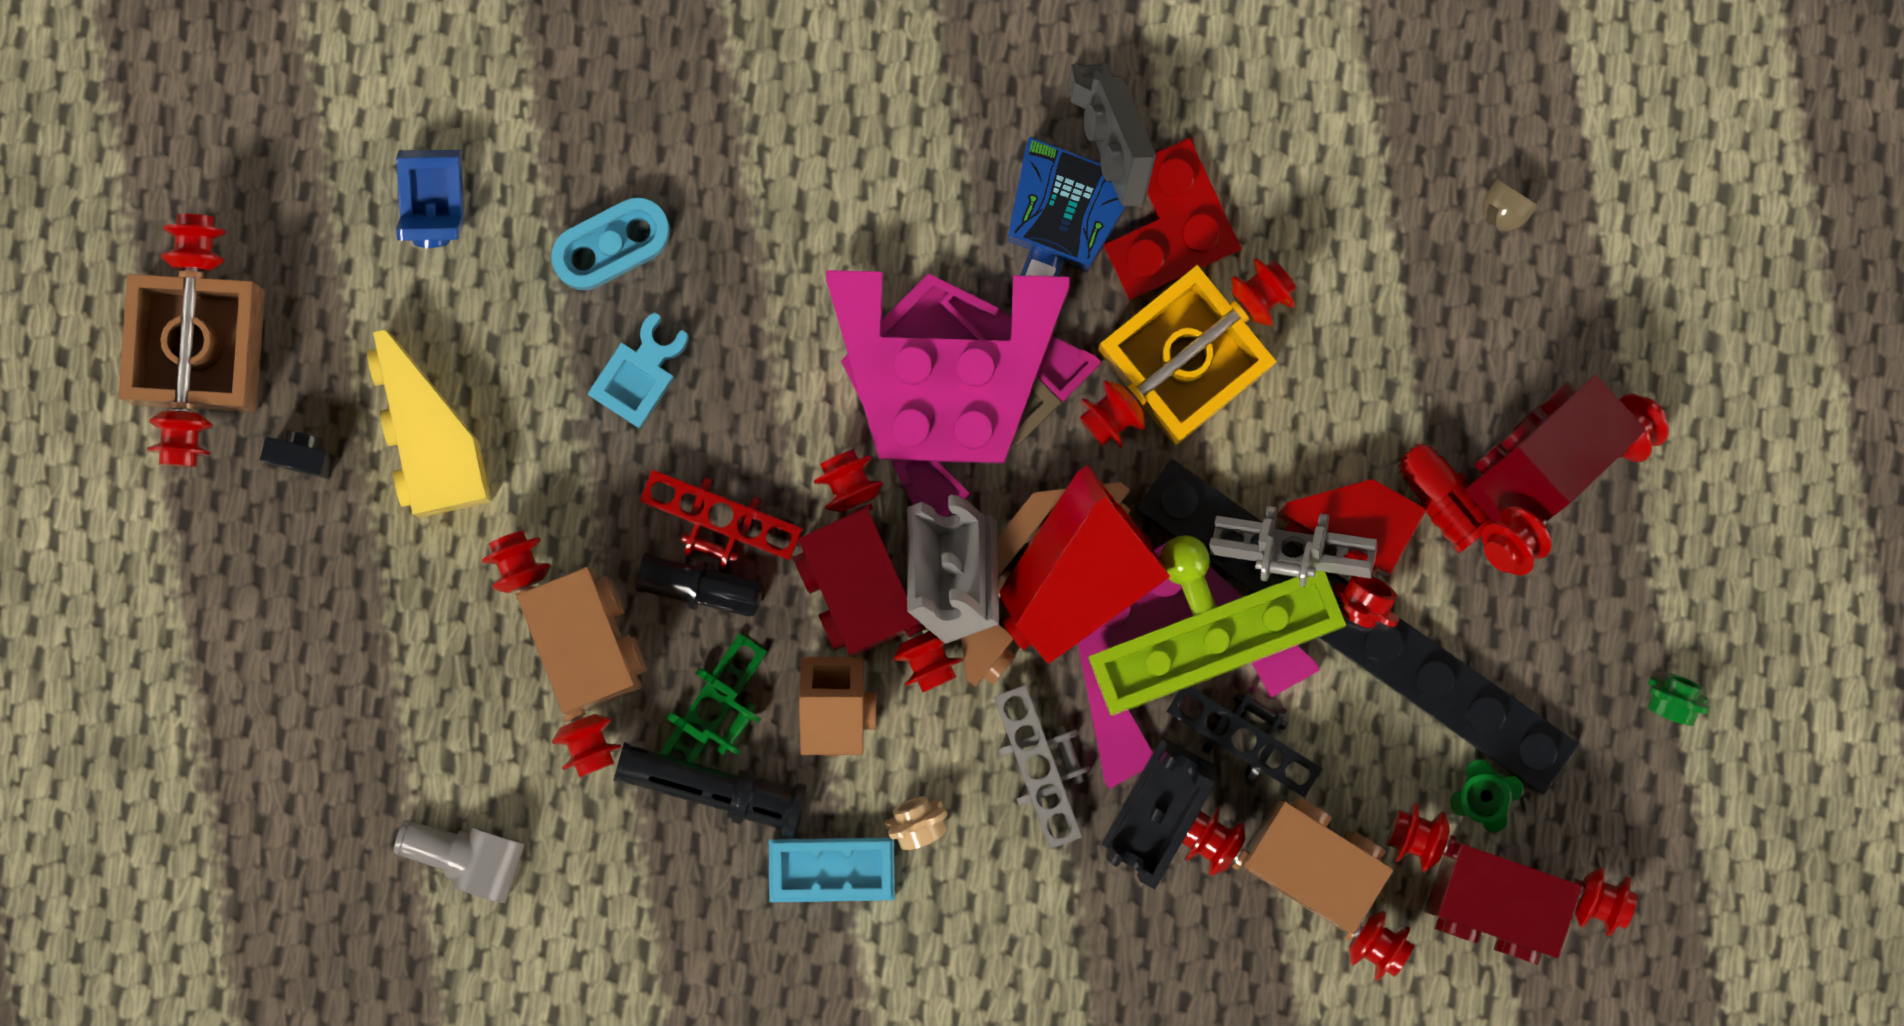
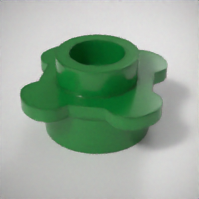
M1668 673L1664 681L1650 677L1648 684L1651 686L1649 692L1652 695L1647 707L1652 712L1670 721L1688 726L1695 724L1699 713L1708 714L1710 709L1706 705L1708 698L1700 695L1702 687L1698 683L1672 673Z
M1474 760L1466 767L1467 779L1462 789L1451 796V808L1458 816L1467 815L1472 820L1483 823L1487 831L1499 832L1508 824L1507 812L1512 802L1520 799L1523 795L1524 787L1522 781L1515 775L1505 777L1492 770L1489 762L1486 760ZM1482 791H1491L1493 794L1492 800L1484 801L1481 798Z

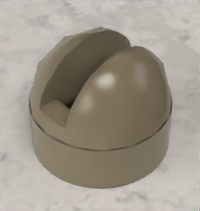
M1497 178L1486 193L1482 204L1486 221L1491 225L1496 223L1499 231L1506 232L1520 229L1529 220L1538 206Z

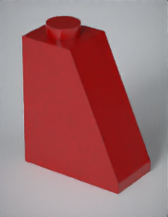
M1086 465L1076 473L999 591L1010 614L1002 622L1011 637L1023 651L1033 646L1048 664L1171 577L1152 543L1089 465Z

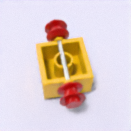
M1255 258L1253 263L1256 274L1251 279L1245 281L1233 276L1231 278L1232 296L1235 301L1233 300L1230 304L1200 267L1196 265L1102 341L1097 352L1120 378L1126 388L1122 384L1105 380L1103 381V387L1106 396L1099 402L1094 403L1085 398L1081 399L1087 411L1079 419L1093 438L1102 447L1111 440L1118 448H1122L1121 431L1129 425L1141 431L1145 429L1144 411L1140 407L1141 405L1176 447L1271 370L1277 361L1245 323L1250 318L1255 323L1271 327L1274 324L1271 310L1279 303L1291 309L1295 307L1290 294L1297 290V287L1279 263L1273 260L1266 266L1261 260Z

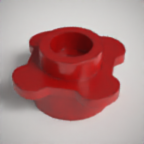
M1351 576L1347 585L1342 583L1333 584L1332 591L1334 595L1339 597L1344 603L1341 612L1350 621L1366 628H1374L1377 621L1389 627L1397 625L1399 617L1390 612L1397 599V594L1386 583L1371 576V579Z

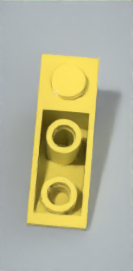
M386 330L373 332L376 348L367 350V359L374 385L385 386L389 409L380 410V418L388 447L397 445L402 469L393 471V477L401 507L410 505L412 515L422 518L492 502L479 441L394 336Z

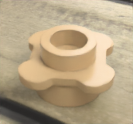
M921 796L907 800L895 807L893 810L894 817L884 822L886 829L889 830L890 839H897L902 850H913L941 838L947 831L943 819L948 815L946 809L942 808L941 799L929 802L927 797Z

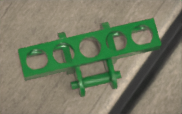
M739 633L712 674L699 667L695 674L707 681V683L683 719L669 711L665 718L677 725V727L659 753L669 755L672 749H678L685 754L687 761L695 763L710 738L720 744L716 751L722 755H725L728 750L738 755L740 750L734 745L750 719L759 723L761 718L753 713L757 707L749 701L746 707L736 702V699L768 652ZM741 646L750 647L755 653L746 670L737 669L731 661ZM723 672H731L737 677L738 682L733 689L719 680ZM715 688H717L727 696L720 695ZM714 698L720 703L721 714L715 721L706 722L698 716L697 706L702 699ZM733 707L739 711V714L725 735L721 737L715 731L730 708ZM690 723H695L702 728L703 732L694 727L693 725H691ZM684 731L698 739L694 748L686 747L681 742L680 737Z

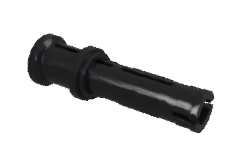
M627 742L623 744L613 781L618 783L620 781L675 798L727 811L726 818L732 819V823L741 825L744 820L780 829L782 837L792 839L807 788V785L797 783L792 788L757 778L756 771L748 768L746 771L739 770L738 775L684 759L632 746Z

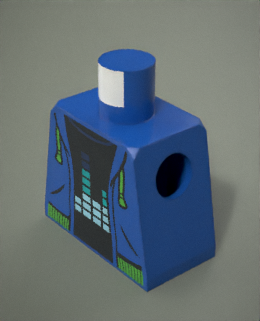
M1029 137L1026 144L1008 233V242L1030 250L1020 276L1059 277L1064 263L1088 272L1127 206H1121L1112 182L1104 179L1100 163Z

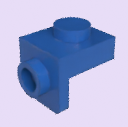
M399 150L396 157L400 218L396 226L397 240L413 241V244L417 247L437 248L449 244L450 240L459 239L464 225L461 150Z

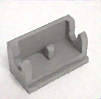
M955 495L948 497V507L951 513L956 514L954 516H940L935 512L934 508L923 502L907 507V612L945 644L999 625L997 520L992 515L984 516L966 499Z

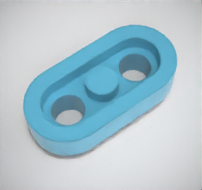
M627 199L563 232L557 238L552 248L551 261L554 271L571 288L577 290L595 289L660 255L666 248L670 237V226L667 217L656 203L648 199ZM642 220L650 225V235L643 242H634L628 237V228L634 221ZM583 248L592 250L596 256L594 265L588 270H578L573 265L574 254Z

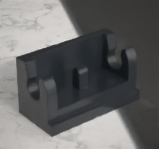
M1161 736L1102 841V845L1107 848V860L1115 867L1119 866L1121 862L1132 866L1138 871L1137 877L1141 883L1156 889L1216 784V765Z

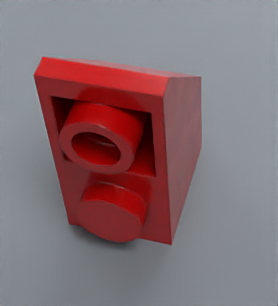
M1369 479L1289 501L1282 506L1277 517L1289 522L1284 531L1314 535L1316 526L1319 527L1320 513L1328 514L1329 533L1376 539L1377 554L1372 576L1376 572L1383 577L1391 575L1427 509L1378 481ZM1358 550L1348 552L1344 556V558L1363 561L1368 559L1366 554Z

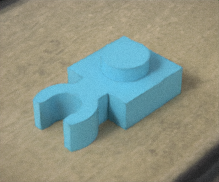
M655 312L649 315L642 324L640 330L642 344L637 352L621 342L587 394L640 430L675 379L671 374L663 370L661 366L665 360L676 358L682 354L689 341V335L681 330L671 344L666 346L657 344L654 340V332L660 325L662 317Z

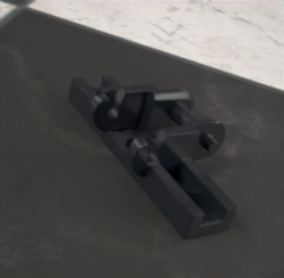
M1191 686L1177 693L1166 712L1208 738L1201 749L1202 752L1208 755L1215 743L1253 765V768L1250 769L1246 776L1247 780L1254 782L1261 771L1300 796L1306 797L1323 768L1272 737L1277 727L1284 731L1288 725V722L1283 720L1287 712L1286 708L1283 707L1276 713L1251 698L1254 694V688L1251 686L1245 695L1237 692L1233 700L1237 701L1239 705L1234 713ZM1188 695L1203 704L1202 714L1198 718L1193 719L1179 710V704L1183 697ZM1244 709L1270 724L1266 732L1240 717ZM1216 712L1221 718L1212 731L1206 727V719L1210 713ZM1230 721L1228 731L1225 734L1221 735L1225 727L1227 726L1228 722ZM1248 728L1254 732L1256 744L1251 751L1241 752L1234 747L1232 737L1238 729ZM1275 749L1283 754V760L1278 767L1273 769L1265 763ZM1293 761L1309 770V778L1302 785L1286 777V768Z

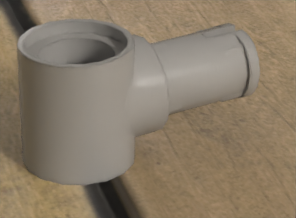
M404 820L395 841L394 854L444 870L446 878L455 880L453 885L455 889L488 900L506 903L525 843L515 839L509 840L489 834L487 830L472 827L470 833L460 830L458 834L410 820Z

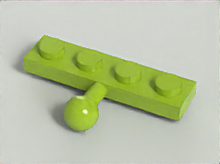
M1183 535L1175 537L1166 543L1161 551L1160 559L1171 576L1168 579L1182 586L1193 617L1088 656V660L1109 714L1112 717L1342 629L1346 626L1326 573L1317 570L1315 577L1308 578L1306 587H1301L1299 577H1295L1216 607L1205 579L1210 565L1209 552L1206 546L1197 538Z

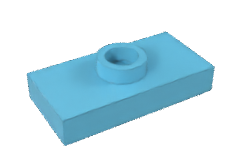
M890 837L769 839V902L895 900L894 839H890Z

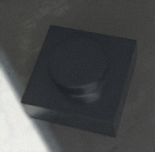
M286 430L283 441L265 437L260 461L271 466L329 480L335 456L327 451L320 450L321 438Z

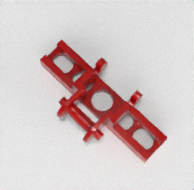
M655 470L651 471L640 502L694 524L691 534L684 533L681 542L687 544L684 555L689 556L693 549L721 559L720 569L725 570L728 561L736 563L739 554L732 551L736 541L791 561L798 542L797 538L801 536L803 528L759 512L758 508L762 498L754 496L749 507L709 492L713 479L708 477L704 478L700 488ZM657 482L675 488V497L668 504L652 498V488ZM686 493L696 496L690 512L682 510L680 506L681 499ZM719 503L729 505L733 511L732 521L724 527L713 525L709 518L711 508ZM745 516L741 528L738 530L739 521ZM754 519L762 522V530L755 538L748 535ZM702 526L729 536L726 547L699 537ZM775 527L790 533L791 541L789 545L782 549L767 542V534L770 529Z

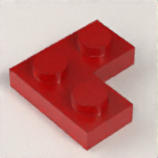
M1190 138L1156 153L1147 197L1158 220L1103 245L1128 302L1179 280L1196 265L1203 269L1240 252L1242 249Z

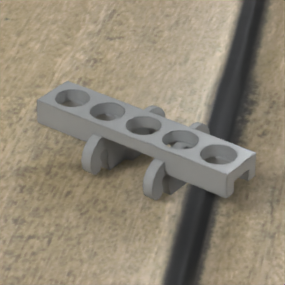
M1267 506V519H1263V523L1216 516L1215 531L1209 544L1210 554L1256 561L1255 569H1261V581H1267L1270 573L1299 577L1300 586L1306 587L1308 578L1315 577L1316 570L1371 579L1377 554V540L1329 533L1328 514L1320 513L1319 527L1316 526L1314 535L1275 529L1277 508L1273 506ZM1229 532H1236L1243 536L1244 541L1236 542L1221 538ZM1256 538H1259V540H1258V544H1259V545L1252 544V542H1253ZM1291 541L1300 542L1305 546L1304 553L1296 558L1284 555L1282 548ZM1324 547H1332L1337 553L1336 556L1323 555ZM1358 550L1366 554L1368 559L1363 561L1344 558V556L1348 552Z
M1026 685L994 696L1011 745L998 749L1000 757L1014 752L1029 792L1027 795L1016 798L1018 806L1030 802L1033 803L1049 849L1082 838L1062 781L1073 778L1075 785L1084 782L1082 774L1091 771L1090 766H1080L1070 738L1078 734L1077 729L1066 733L1064 726L1055 729L1057 737L1046 740ZM1013 696L1022 698L1027 712L1025 718L1017 721L1011 720L1005 702ZM1022 726H1032L1035 736L1019 741L1016 731ZM1056 743L1060 747L1068 772L1059 775L1049 746ZM1037 744L1036 747H1034L1031 750L1023 749L1031 745ZM1033 755H1042L1050 763L1049 773L1042 779H1033L1026 772V762ZM1045 784H1052V786L1039 790ZM1057 793L1060 801L1058 805L1050 809L1043 808L1040 798ZM1055 814H1064L1070 833L1064 838L1053 836L1048 820Z

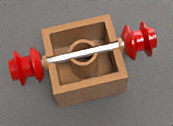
M177 214L176 224L163 225V230L173 235L175 242L174 249L161 253V258L172 268L185 271H179L178 277L127 274L118 399L133 406L165 407L175 410L162 411L149 419L150 424L161 430L160 443L147 447V451L159 453V465L197 467L198 456H210L211 454L210 451L198 445L199 433L212 428L213 424L200 413L188 412V410L257 413L265 290L253 281L205 279V273L203 272L211 271L224 263V258L212 252L214 239L226 235V230L215 228L214 217Z
M524 530L490 542L488 545L492 554L484 557L481 561L484 564L497 565L501 576L491 586L493 590L507 594L519 591L515 593L516 599L521 606L562 714H567L563 716L564 722L571 721V723L559 728L552 740V744L567 745L571 758L562 769L567 770L575 767L580 778L613 765L614 761L611 752L622 748L621 744L606 743L602 733L611 722V719L597 714L583 718L586 715L585 710L643 688L638 675L647 672L648 668L636 638H631L630 634L623 637L615 617L625 614V609L614 581L608 579L607 576L600 578L597 572L586 567L538 587L532 586L544 579L551 565L550 563H538L534 559L532 550L541 541L540 537L527 540Z
M1294 797L1291 804L1284 801H1275L1246 849L1242 848L1246 840L1245 825L1242 821L1229 829L1219 822L1220 808L1218 806L1210 816L1202 811L1199 812L1182 844L1189 848L1184 858L1185 861H1189L1198 854L1209 860V876L1226 871L1234 861L1232 868L1238 870L1240 867L1244 868L1337 928L1345 931L1344 938L1351 941L1349 945V959L1352 966L1363 959L1370 961L1375 965L1374 979L1376 981L1380 980L1385 972L1395 977L1401 971L1414 948V944L1406 940L1410 927L1406 926L1396 933L1385 927V911L1370 915L1361 923L1394 871L1381 862L1387 851L1355 831L1353 833L1347 831L1342 838L1327 828L1332 817L1301 797L1299 799Z

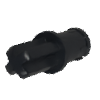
M645 553L641 560L636 580L637 592H648L688 602V607L692 610H697L698 606L702 605L751 617L756 614L762 596V584L758 581L709 570L708 563L700 561L698 566L655 557L649 553Z

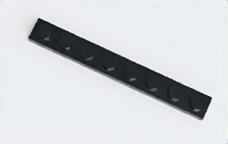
M1172 458L1136 508V511L1173 537L1187 535L1200 540L1209 552L1210 563L1253 593L1295 578V576L1270 573L1267 581H1261V569H1255L1256 561L1211 555L1209 544L1214 535L1216 516L1255 522L1262 521ZM1229 532L1221 538L1236 542L1244 541L1243 536L1236 532ZM1256 538L1252 544L1259 545V538ZM1292 542L1286 543L1282 548L1283 554L1290 558L1299 557L1304 553V550ZM1325 572L1331 588L1334 583L1347 585L1348 581L1337 573ZM1335 596L1341 611L1344 603L1339 597ZM1342 614L1346 623L1344 628L1318 637L1508 772L1517 776L1541 795L1546 794L1580 745L1401 618H1399L1395 627H1389L1377 621L1374 628H1366L1355 624Z

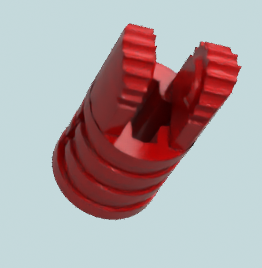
M1426 443L1423 445L1417 444L1416 448L1412 447L1410 452H1405L1404 457L1400 458L1401 463L1398 465L1400 467L1399 473L1403 476L1402 479L1407 480V485L1421 500L1420 506L1427 509L1426 514L1431 518L1430 521L1442 531L1441 534L1445 539L1453 544L1458 554L1481 537L1483 528L1487 524L1492 523L1491 519L1464 491L1470 485L1466 475L1462 471L1456 473L1443 456H1439L1437 450H1433L1432 446L1429 447Z

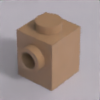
M801 657L799 689L801 755H863L864 730H876V692H864V657Z

